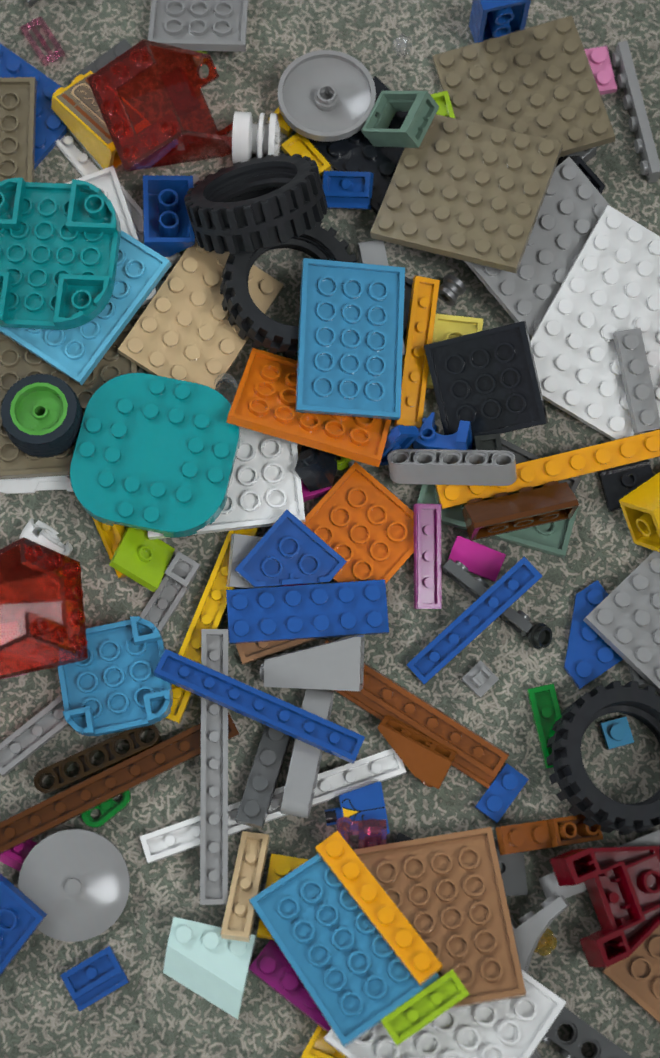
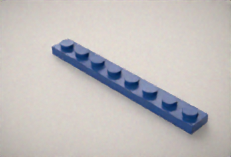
M165 649L154 671L155 677L354 764L365 739V736Z

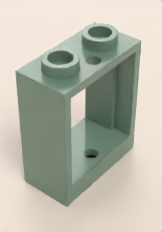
M381 91L361 132L376 147L419 148L439 106L428 91ZM396 111L408 112L400 129H388Z

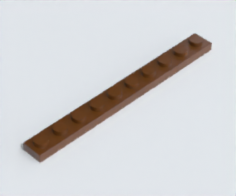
M228 712L229 741L239 736V732ZM201 723L0 822V855L201 755Z

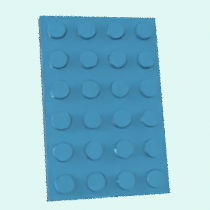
M303 258L295 412L391 420L400 419L405 267Z
M319 854L249 900L344 1048L379 1024L380 1020L440 978L436 973L419 986Z

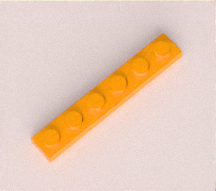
M421 276L413 278L404 345L405 355H403L401 415L399 420H395L394 426H416L417 428L422 426L429 371L424 345L431 344L433 339L440 280Z
M338 830L315 847L317 853L419 986L443 968L437 957Z

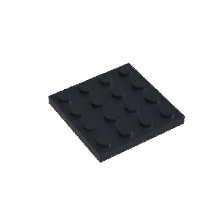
M526 321L424 345L444 435L456 433L460 420L471 422L472 438L480 435L502 434L548 423Z

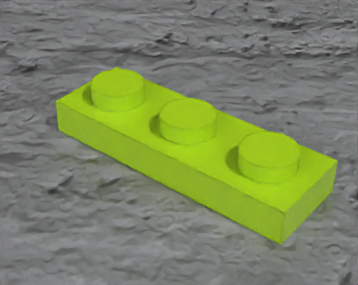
M452 969L380 1021L396 1046H398L466 998L469 993Z

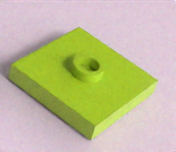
M127 527L109 566L150 591L155 592L160 585L175 548L160 539L149 540L148 532L145 530Z

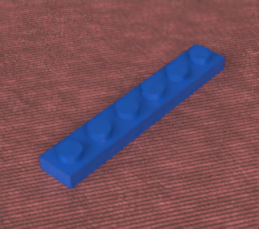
M524 556L406 665L423 684H426L543 577L542 574Z

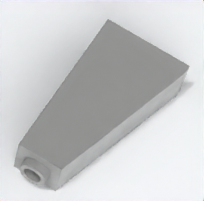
M357 635L267 658L264 660V664L260 666V679L264 680V687L361 691L364 683L365 635Z

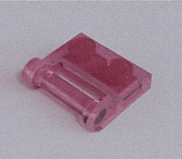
M341 817L336 822V830H338L349 846L350 835H358L357 849L386 844V819L352 821L348 817Z

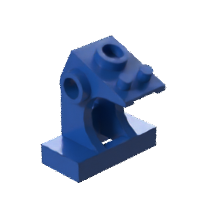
M432 412L428 418H423V425L417 428L420 435L413 442L414 449L474 450L470 421L460 420L456 433L441 435L436 432L435 412Z

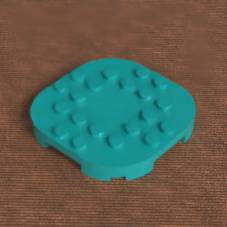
M23 177L10 178L0 182L1 327L50 330L73 329L90 322L106 307L115 285L121 226L116 210L107 196L102 193L101 189L86 181L72 179V184L25 182Z
M129 373L107 381L97 389L86 406L71 461L70 480L78 501L90 516L101 523L110 526L117 524L162 533L164 537L179 538L196 534L198 530L208 524L211 525L218 518L226 504L237 449L240 446L239 426L226 423L231 404L222 394L208 386L152 374Z

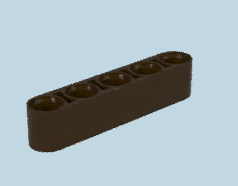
M153 724L122 732L41 769L34 777V786L44 794L52 795L159 744L161 742V733ZM146 730H153L155 732V738L150 743H144L141 739L143 732ZM121 741H128L130 743L129 751L126 754H118L117 745ZM97 752H103L105 755L103 764L94 766L92 757ZM77 763L80 767L78 775L69 777L67 774L68 767L71 764ZM47 775H53L55 780L53 786L49 789H44L42 785L43 778Z

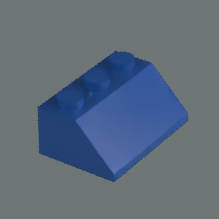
M473 0L469 27L474 43L525 30L531 0Z
M143 175L144 245L163 257H170L195 245V235L184 200L187 191L193 188V176Z

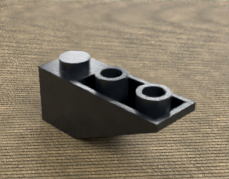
M302 445L295 471L310 492L333 485L337 471V455Z

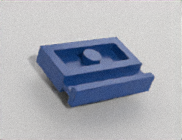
M324 171L323 190L327 208L371 210L370 200L372 198L374 173Z
M111 946L60 975L79 1012L130 982Z

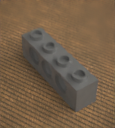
M566 1007L562 1009L542 1039L547 1045L553 1041L561 1047L558 1053L565 1058H633ZM562 1024H568L571 1029L570 1036L565 1040H561L557 1034V1030ZM591 1041L594 1046V1052L591 1056L584 1057L581 1053V1046L583 1043Z

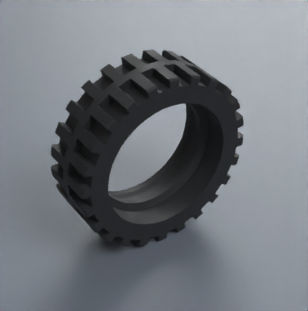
M281 154L280 156L266 155L265 158H251L250 161L237 162L228 168L223 167L217 173L205 176L203 181H197L194 184V188H190L184 198L198 246L205 248L208 252L215 250L217 254L225 252L238 254L240 251L249 253L263 247L264 249L271 248V245L277 243H286L294 236L299 237L303 235V231L314 228L316 226L315 222H321L328 210L317 163L307 156L302 158L299 154H294L293 156H289V154Z
M322 221L315 222L316 226L314 228L303 231V235L299 237L294 236L286 243H277L271 245V248L264 249L263 247L249 253L240 251L238 254H229L222 273L223 281L220 286V294L224 295L222 307L224 311L228 310L230 313L228 321L231 327L237 324L240 328L238 335L243 340L246 336L252 339L253 343L251 346L253 348L259 349L261 345L268 348V352L276 354L277 351L284 352V357L292 358L295 353H298L299 326L282 324L269 318L255 305L249 294L248 278L251 267L263 253L273 249L288 248L306 253L314 259L357 262L355 254L348 255L346 249L349 244L346 240L343 239L339 242L335 238L337 231L332 227L329 231L320 227Z
M612 681L605 687L601 684L588 693L586 692L561 713L562 717L555 722L552 728L555 734L548 739L547 747L552 748V754L546 757L547 766H553L554 773L549 778L551 784L558 783L561 792L556 795L560 801L564 799L569 801L572 807L568 811L573 816L581 813L586 817L583 821L584 824L589 827L598 824L601 826L600 831L610 833L614 830L618 831L619 835H627L635 831L640 833L660 824V789L652 797L639 803L625 804L617 802L606 796L594 785L585 770L581 756V741L585 731L594 720L609 713H623L638 719L653 732L660 743V696L655 694V687L648 685L640 689L638 688L639 682L629 681L625 685H621V681Z

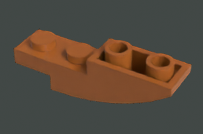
M582 814L495 828L500 855L603 840V834L600 831V825L595 824L589 827L584 824L583 821L586 817Z

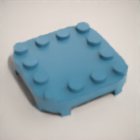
M132 616L129 620L81 630L75 628L67 631L68 634L60 641L57 649H55L54 659L57 661L64 706L63 714L66 722L77 733L85 736L106 735L149 726L161 721L170 714L173 704L172 685L154 676V671L165 651V645L160 631L152 622L140 616Z

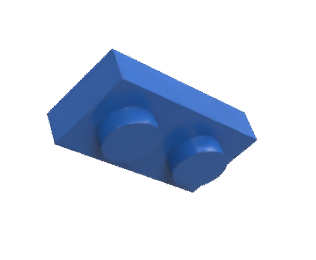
M398 425L391 429L390 434L387 436L380 465H388L387 456L391 451L407 449L417 439L420 433L416 426Z
M506 763L478 801L475 808L497 824L529 779Z

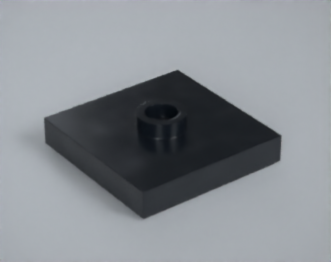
M649 460L598 472L608 512L622 509L619 500L653 477Z

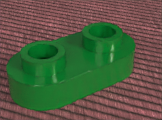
M130 790L123 793L122 799L118 802L111 799L81 814L84 823L92 828L104 826L129 805L131 801ZM99 809L101 811L99 819L91 817L93 810Z

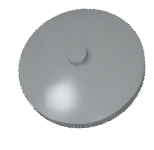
M334 50L313 51L295 59L284 70L277 92L279 110L286 123L298 134L312 140L324 142L342 140L360 131L370 115L376 100L375 84L367 68L356 58Z
M72 828L47 836L29 852L20 870L18 889L47 914L37 928L40 932L57 940L77 942L102 934L116 922L123 912L129 896L130 875L122 853L113 842L97 832Z

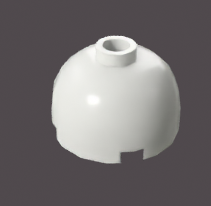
M33 518L26 524L19 537L20 550L25 555L24 561L33 568H37V566L54 568L60 565L72 552L73 547L69 541H67L66 545L61 543L57 536L59 533L46 523L38 520L34 524Z

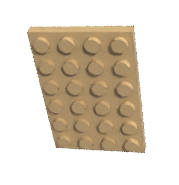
M195 239V245L185 250L118 348L117 353L152 375L198 383L216 390L249 340L248 336L243 340L238 335L240 328L237 324L231 327L228 321L230 313L228 310L224 311L222 307L224 295L220 294V286L223 281L222 273L230 252L217 254L215 250L208 252L205 248H200ZM253 265L248 278L249 294L255 305L266 314L284 284Z

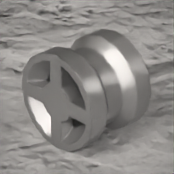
M447 274L443 278V284L439 285L438 298L448 305L454 306L457 302V297L466 291V287L460 279Z

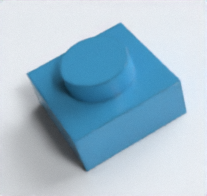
M627 717L599 724L607 750L634 743Z

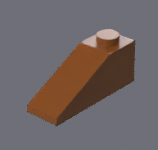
M386 715L377 729L416 778L420 779L428 787L439 789L458 753Z

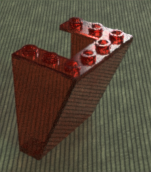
M143 39L87 78L125 171L219 158L232 153V137L227 135L232 131L233 123L218 131L201 91L203 87L219 77L209 54ZM206 64L209 68V74L205 79H202L199 75V70L202 65Z
M24 537L0 549V679L88 659L80 562Z

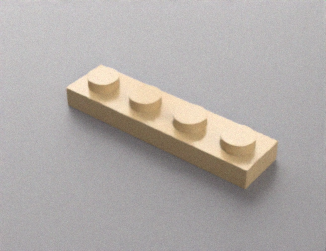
M242 831L221 930V938L250 942L255 910L249 900L259 894L270 841L269 834Z

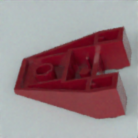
M660 846L572 849L550 859L559 886H574L582 882L585 883L599 920L601 930L579 940L589 967L607 968L628 958L660 925Z

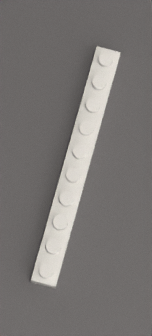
M391 748L357 760L354 764L348 763L320 773L317 778L312 806L338 798L341 794L379 781L383 782L406 774L403 761L394 749ZM285 786L275 789L265 823L287 816L286 814H281V803ZM241 801L228 805V836L252 828L251 826L237 823L235 820ZM200 816L140 836L147 862L150 864L200 846Z

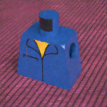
M381 781L339 795L340 807L325 810L327 826L343 824L345 835L390 834Z

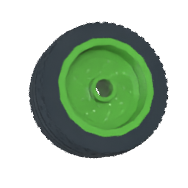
M36 374L22 378L10 387L1 404L3 427L12 443L25 454L37 458L54 457L62 454L64 451L66 452L77 441L83 420L82 408L73 389L64 380L56 376Z

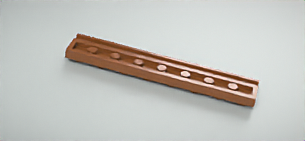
M365 662L364 683L361 691L334 690L381 721L387 715L457 752L458 754L452 766L486 788L490 787L509 756L501 748Z

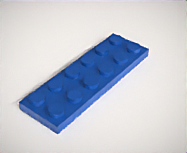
M385 580L226 590L229 644L389 633Z

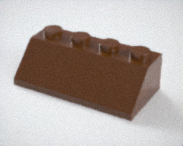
M551 481L538 489H533L530 486L519 489L518 493L508 495L507 492H502L494 495L493 499L483 501L482 498L469 500L464 505L462 513L469 540L473 541L570 519L579 503L567 482L559 484L558 481Z

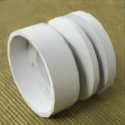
M235 111L232 129L233 164L250 161L252 154H257V159L264 158V155L278 156L280 152L281 130L277 113L270 114L269 124H266L265 113L260 114L258 124H253L251 112Z

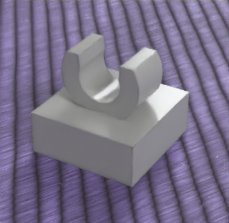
M480 660L461 680L481 698L499 678Z

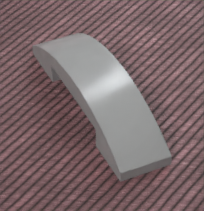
M178 551L166 569L165 577L140 617L152 622L161 633L186 595L201 565Z

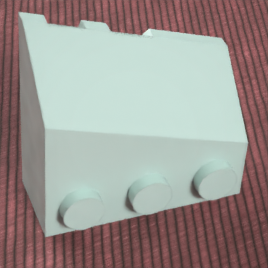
M173 917L163 973L238 1019L257 935L251 934L250 942L221 938L222 927Z

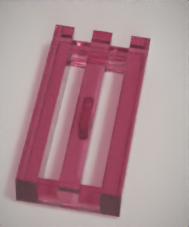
M41 16L20 27L45 67L51 61L55 62L57 58L66 56ZM40 24L57 51L52 52L36 25ZM29 29H32L48 56H44L29 33Z

